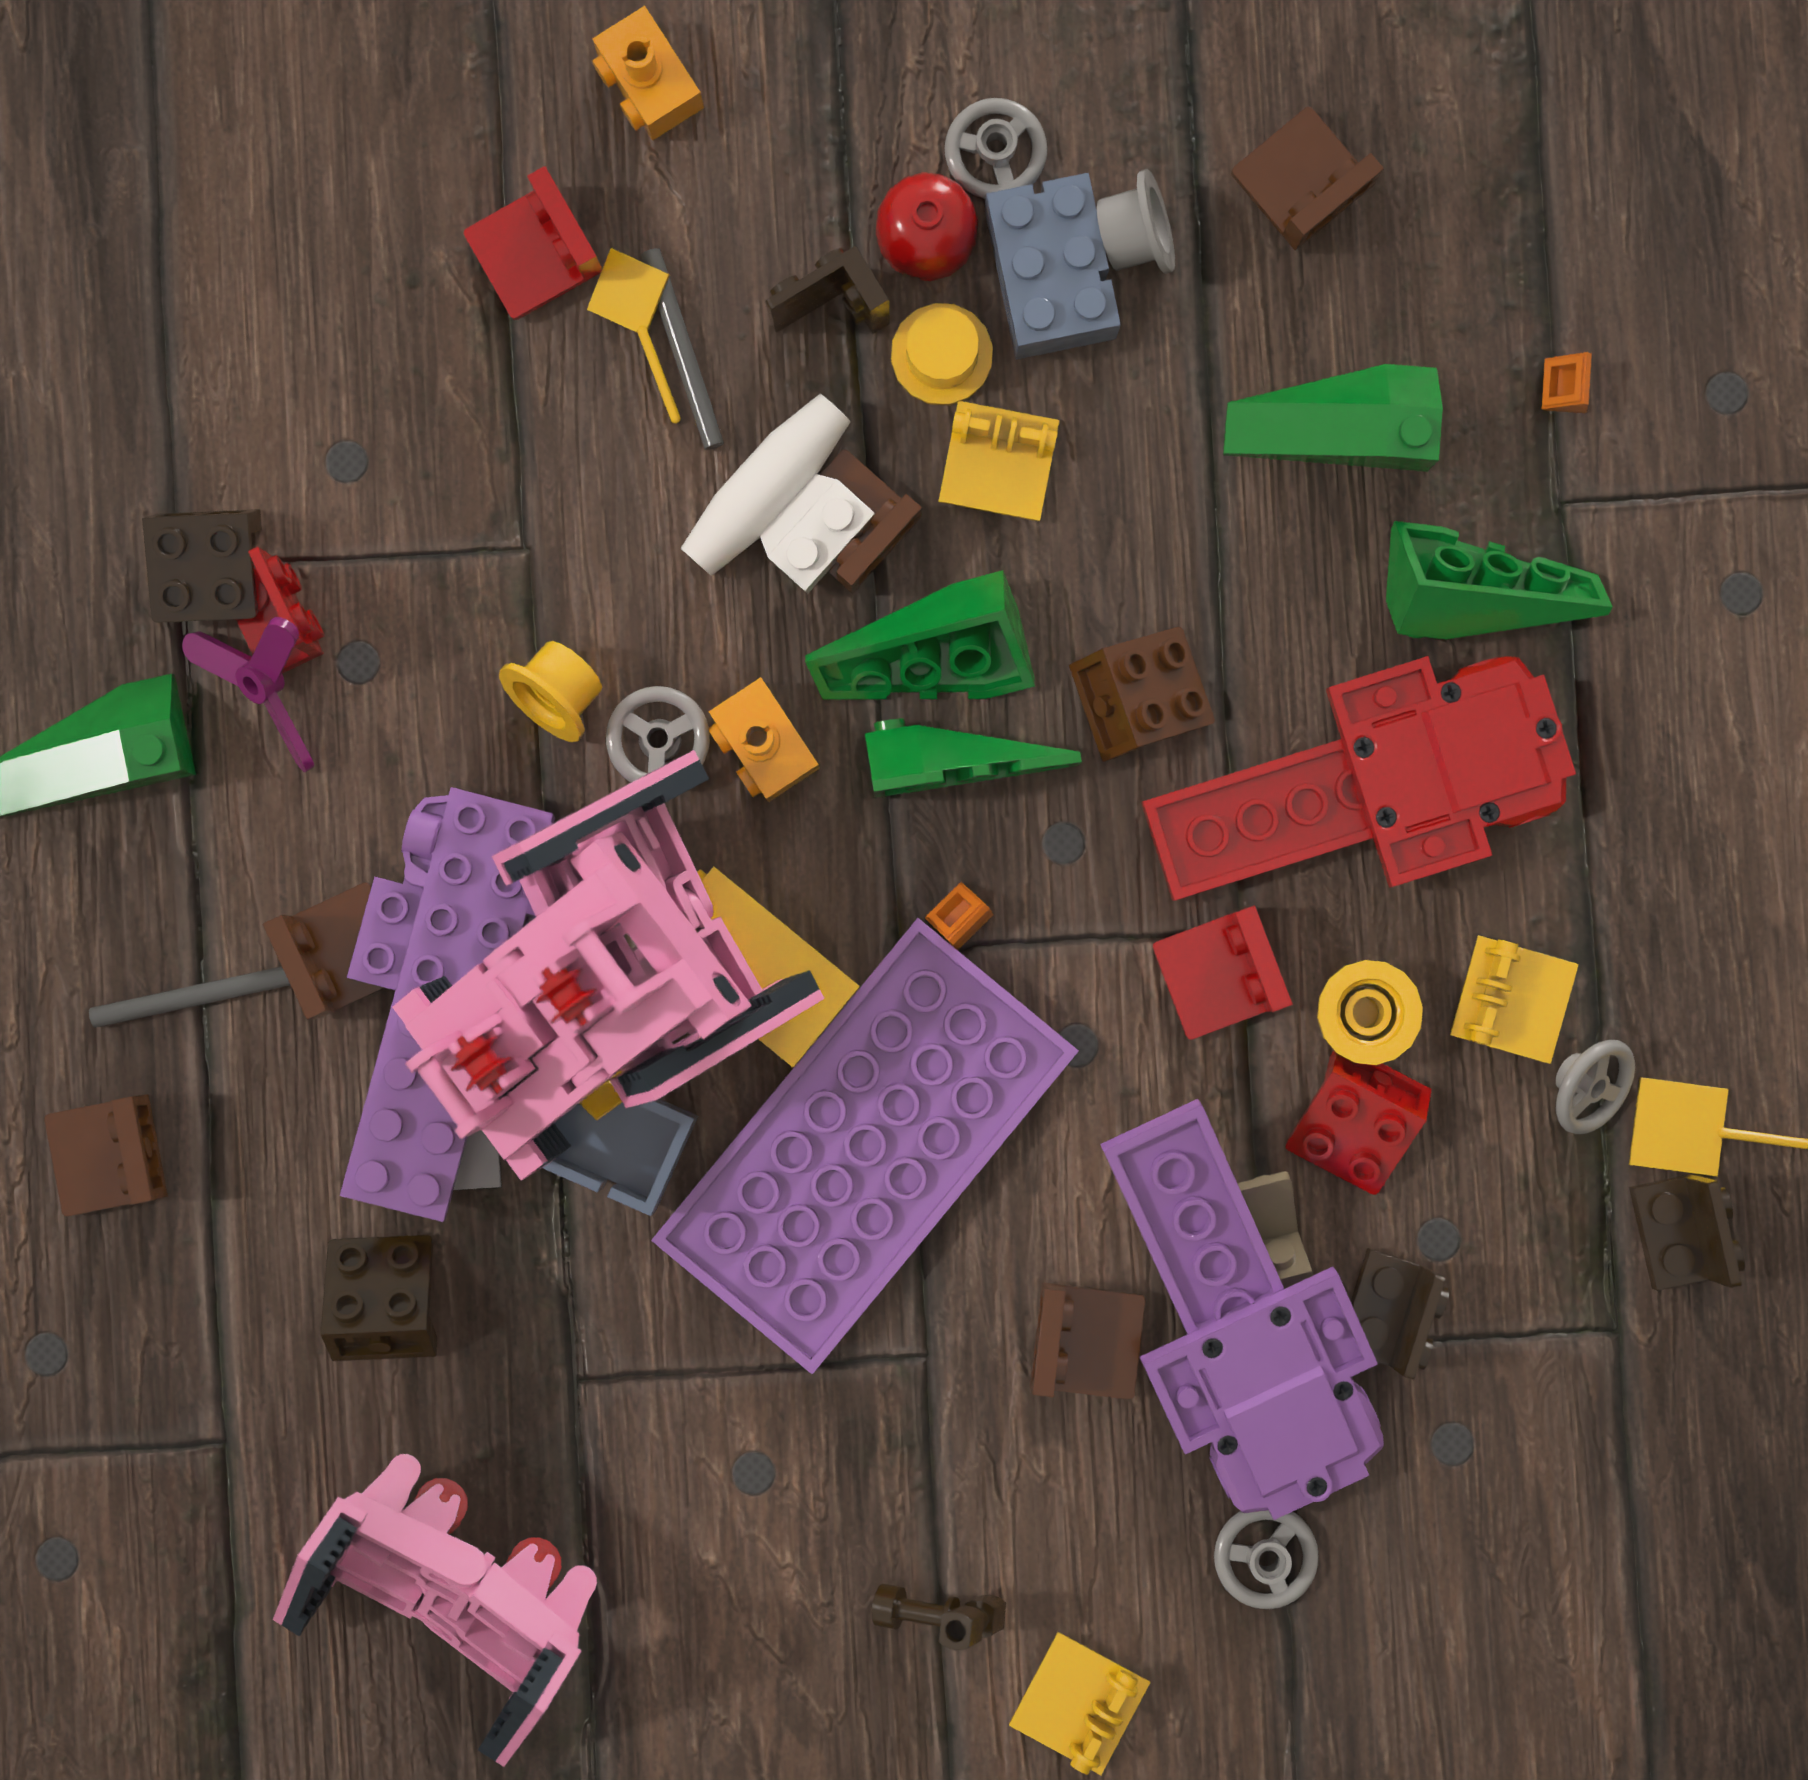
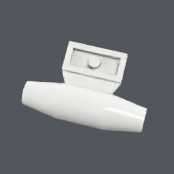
M822 394L817 395L773 430L718 490L681 549L712 576L761 538L767 557L808 594L836 563V558L855 537L859 538L871 525V520L875 515L868 506L838 479L818 475V472L851 421Z

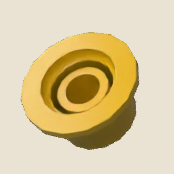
M933 303L916 309L901 322L892 340L891 363L898 382L912 397L929 405L950 406L958 403V401L969 399L984 385L992 368L993 345L987 328L974 313L956 304Z
M549 641L546 642L525 667L510 663L505 664L499 672V679L503 689L531 720L562 740L576 742L581 739L585 728L580 715L600 694L602 684L594 670L574 651L560 643Z
M1363 960L1344 966L1328 979L1319 996L1317 1019L1323 1038L1337 1054L1354 1063L1378 1065L1396 1059L1412 1046L1421 1029L1423 1006L1417 987L1403 971L1386 962Z

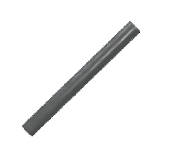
M660 248L650 249L641 254L644 263L668 273ZM669 277L659 301L658 309L704 449L711 450L722 446L724 441Z
M282 966L92 1007L89 1009V1017L92 1026L97 1028L290 986V983Z

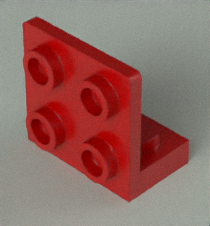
M546 166L527 175L533 188L532 192L469 226L463 232L513 320L526 316L597 276L602 271L595 252Z
M260 547L249 550V555L256 567L254 568L258 614L251 619H236L252 655L272 618H284L296 626L299 631V638L282 671L283 674L323 655L324 653L318 640L324 637V633L311 609L306 611L296 596V593L302 591V586L292 566L288 562L283 564L277 554L272 556Z
M1255 906L1241 909L1156 941L1152 945L1183 1031L1188 1039L1198 1038L1264 1012H1275L1293 1005Z
M1333 1051L1329 1058L1324 1082L1288 1137L1286 1149L1362 1190L1376 1195L1425 1124L1432 1089L1383 1063L1378 1065L1354 1063Z

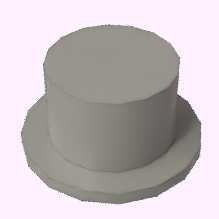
M1148 169L1141 170L1137 174L1136 189L1108 196L1097 201V218L1100 234L1108 259L1116 271L1155 260L1160 270L1167 274L1175 269V251L1170 223L1161 192L1153 174Z

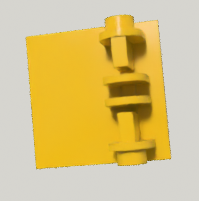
M958 401L939 502L1040 522L1059 420Z
M1478 935L1450 1035L1551 1064L1579 964L1524 949L1512 942L1500 939L1497 941Z
M1057 1632L1009 1722V1726L1072 1760L1070 1765L1081 1773L1088 1775L1092 1770L1102 1775L1151 1682L1066 1635Z

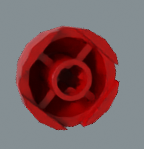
M922 172L904 177L889 189L878 208L876 237L881 254L894 270L903 275L906 273L911 277H920V280L934 281L951 276L966 264L976 244L978 218L973 201L959 183L942 174Z

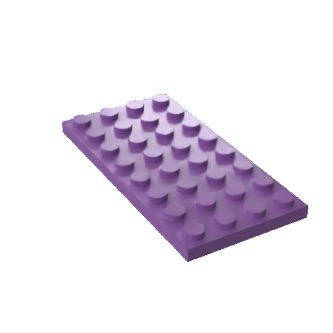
M917 918L651 1241L808 1372L813 1374L1079 1050L922 920Z

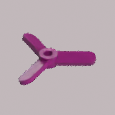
M272 618L266 626L252 657L201 631L187 634L182 643L186 658L191 663L238 686L242 693L253 703H264L299 768L303 772L314 768V762L277 694L284 688L285 682L282 671L299 638V631L296 626L284 618Z

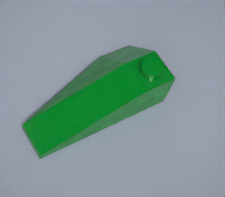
M1383 364L1228 402L1226 407L1223 455L1428 472L1439 461L1443 406L1437 368Z
M1394 521L1392 525L1386 604L1397 634L1407 635L1412 638L1452 639L1606 616L1610 614L1613 608L1598 574L1543 557H1536L1531 563L1525 562L1505 553L1504 545L1489 541L1486 549L1457 541L1459 532L1442 526Z
M1003 570L953 583L805 655V663L822 699H885L890 693L920 692V699H937V692H968V699H988L1035 687L1034 673L1019 609Z
M175 674L122 684L1 755L0 818L196 775Z
M904 718L875 722V731L865 733L875 798L1076 767L1082 762L1079 751L921 725L906 726Z

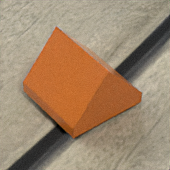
M1583 352L1545 358L1542 410L1587 413L1592 353Z
M960 882L925 919L955 949L959 950L994 914L979 897Z

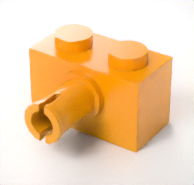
M645 6L592 38L598 57L592 60V63L605 85L609 88L616 83L626 100L619 103L635 131L644 127L653 141L704 109L700 90Z
M761 677L709 711L716 722L709 727V732L724 754L733 749L743 763L744 767L736 771L752 797L762 792L766 800L770 802L820 769L812 753Z

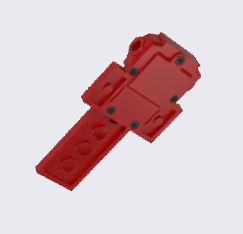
M1429 656L1325 689L1341 739L1145 800L1141 804L1172 901L1372 838L1374 839L1388 886L1391 888L1493 856L1484 828L1491 825L1508 826V828L1556 812L1566 802V779L1569 776L1575 775L1576 771L1545 675L1534 677L1518 657L1504 656L1500 658L1499 656L1461 668L1449 680L1437 683Z

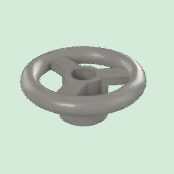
M988 98L966 107L952 122L945 140V158L952 176L966 191L983 199H986V193L1033 185L1042 173L1047 157V140L1038 119L1023 105L1003 98ZM1003 114L1013 118L1010 122L1003 119H991L979 128L977 135L965 133V130L973 121L985 115ZM1027 130L1032 144L1031 159L1025 171L1014 179L1009 160L1016 152L1018 137ZM993 140H999L1004 143L1006 148L1001 152H992L987 147V144ZM960 150L979 154L983 160L991 164L998 184H988L973 177L962 162Z
M652 686L631 693L617 705L607 725L606 747L608 755L615 769L629 782H633L648 773L636 768L626 757L621 741L623 726L639 736L640 748L649 758L648 773L665 765V761L673 758L681 747V735L691 730H694L692 751L696 752L702 765L708 754L710 732L703 711L692 698L673 688ZM665 702L678 707L685 714L672 722L664 719L646 722L632 712L647 703ZM656 730H664L668 735L667 743L661 748H654L650 745V736Z
M1604 1040L1594 1044L1582 1054H1572L1562 1063L1556 1075V1086L1559 1088L1556 1099V1115L1560 1125L1566 1131L1573 1134L1592 1132L1604 1125L1619 1110L1630 1091L1635 1074L1634 1056L1631 1049L1625 1043L1618 1040ZM1610 1055L1616 1056L1619 1061V1073L1615 1084L1610 1083V1079L1606 1075ZM1602 1098L1606 1099L1591 1115L1581 1119L1576 1118L1590 1103L1598 1102Z
M1269 1510L1251 1513L1239 1511L1224 1525L1215 1545V1568L1222 1585L1239 1602L1254 1608L1275 1609L1294 1602L1309 1588L1317 1571L1318 1547L1312 1530L1299 1515L1291 1512L1273 1520L1281 1524L1269 1539L1261 1540L1254 1546L1233 1543L1236 1535L1248 1524L1260 1520H1273ZM1296 1535L1302 1547L1303 1562L1298 1576L1287 1586L1285 1579L1291 1571L1292 1560L1285 1546ZM1265 1551L1276 1553V1560L1270 1566L1259 1564V1557ZM1230 1560L1246 1562L1253 1576L1258 1581L1269 1584L1272 1593H1259L1245 1587L1236 1578Z

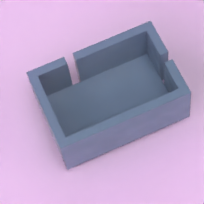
M1089 173L1045 181L1042 183L1041 193L1034 194L1032 184L986 193L985 215L1015 359L1115 340L1121 324L1111 279L1106 280L1109 267L1098 225L1097 210Z
M657 1099L656 1101L626 1108L622 1102L596 1121L580 1104H577L555 1122V1125L570 1143L571 1147L544 1166L543 1169L595 1192L602 1190L607 1180L615 1182L617 1184L611 1187L608 1198L652 1216L657 1211L698 1119V1115L662 1099Z

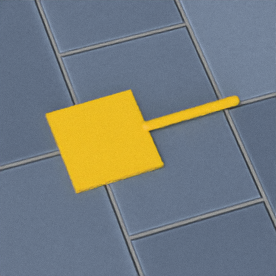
M1640 1077L1629 1165L1718 1177L1722 1138L1808 1149V1139L1724 1128L1728 1089Z

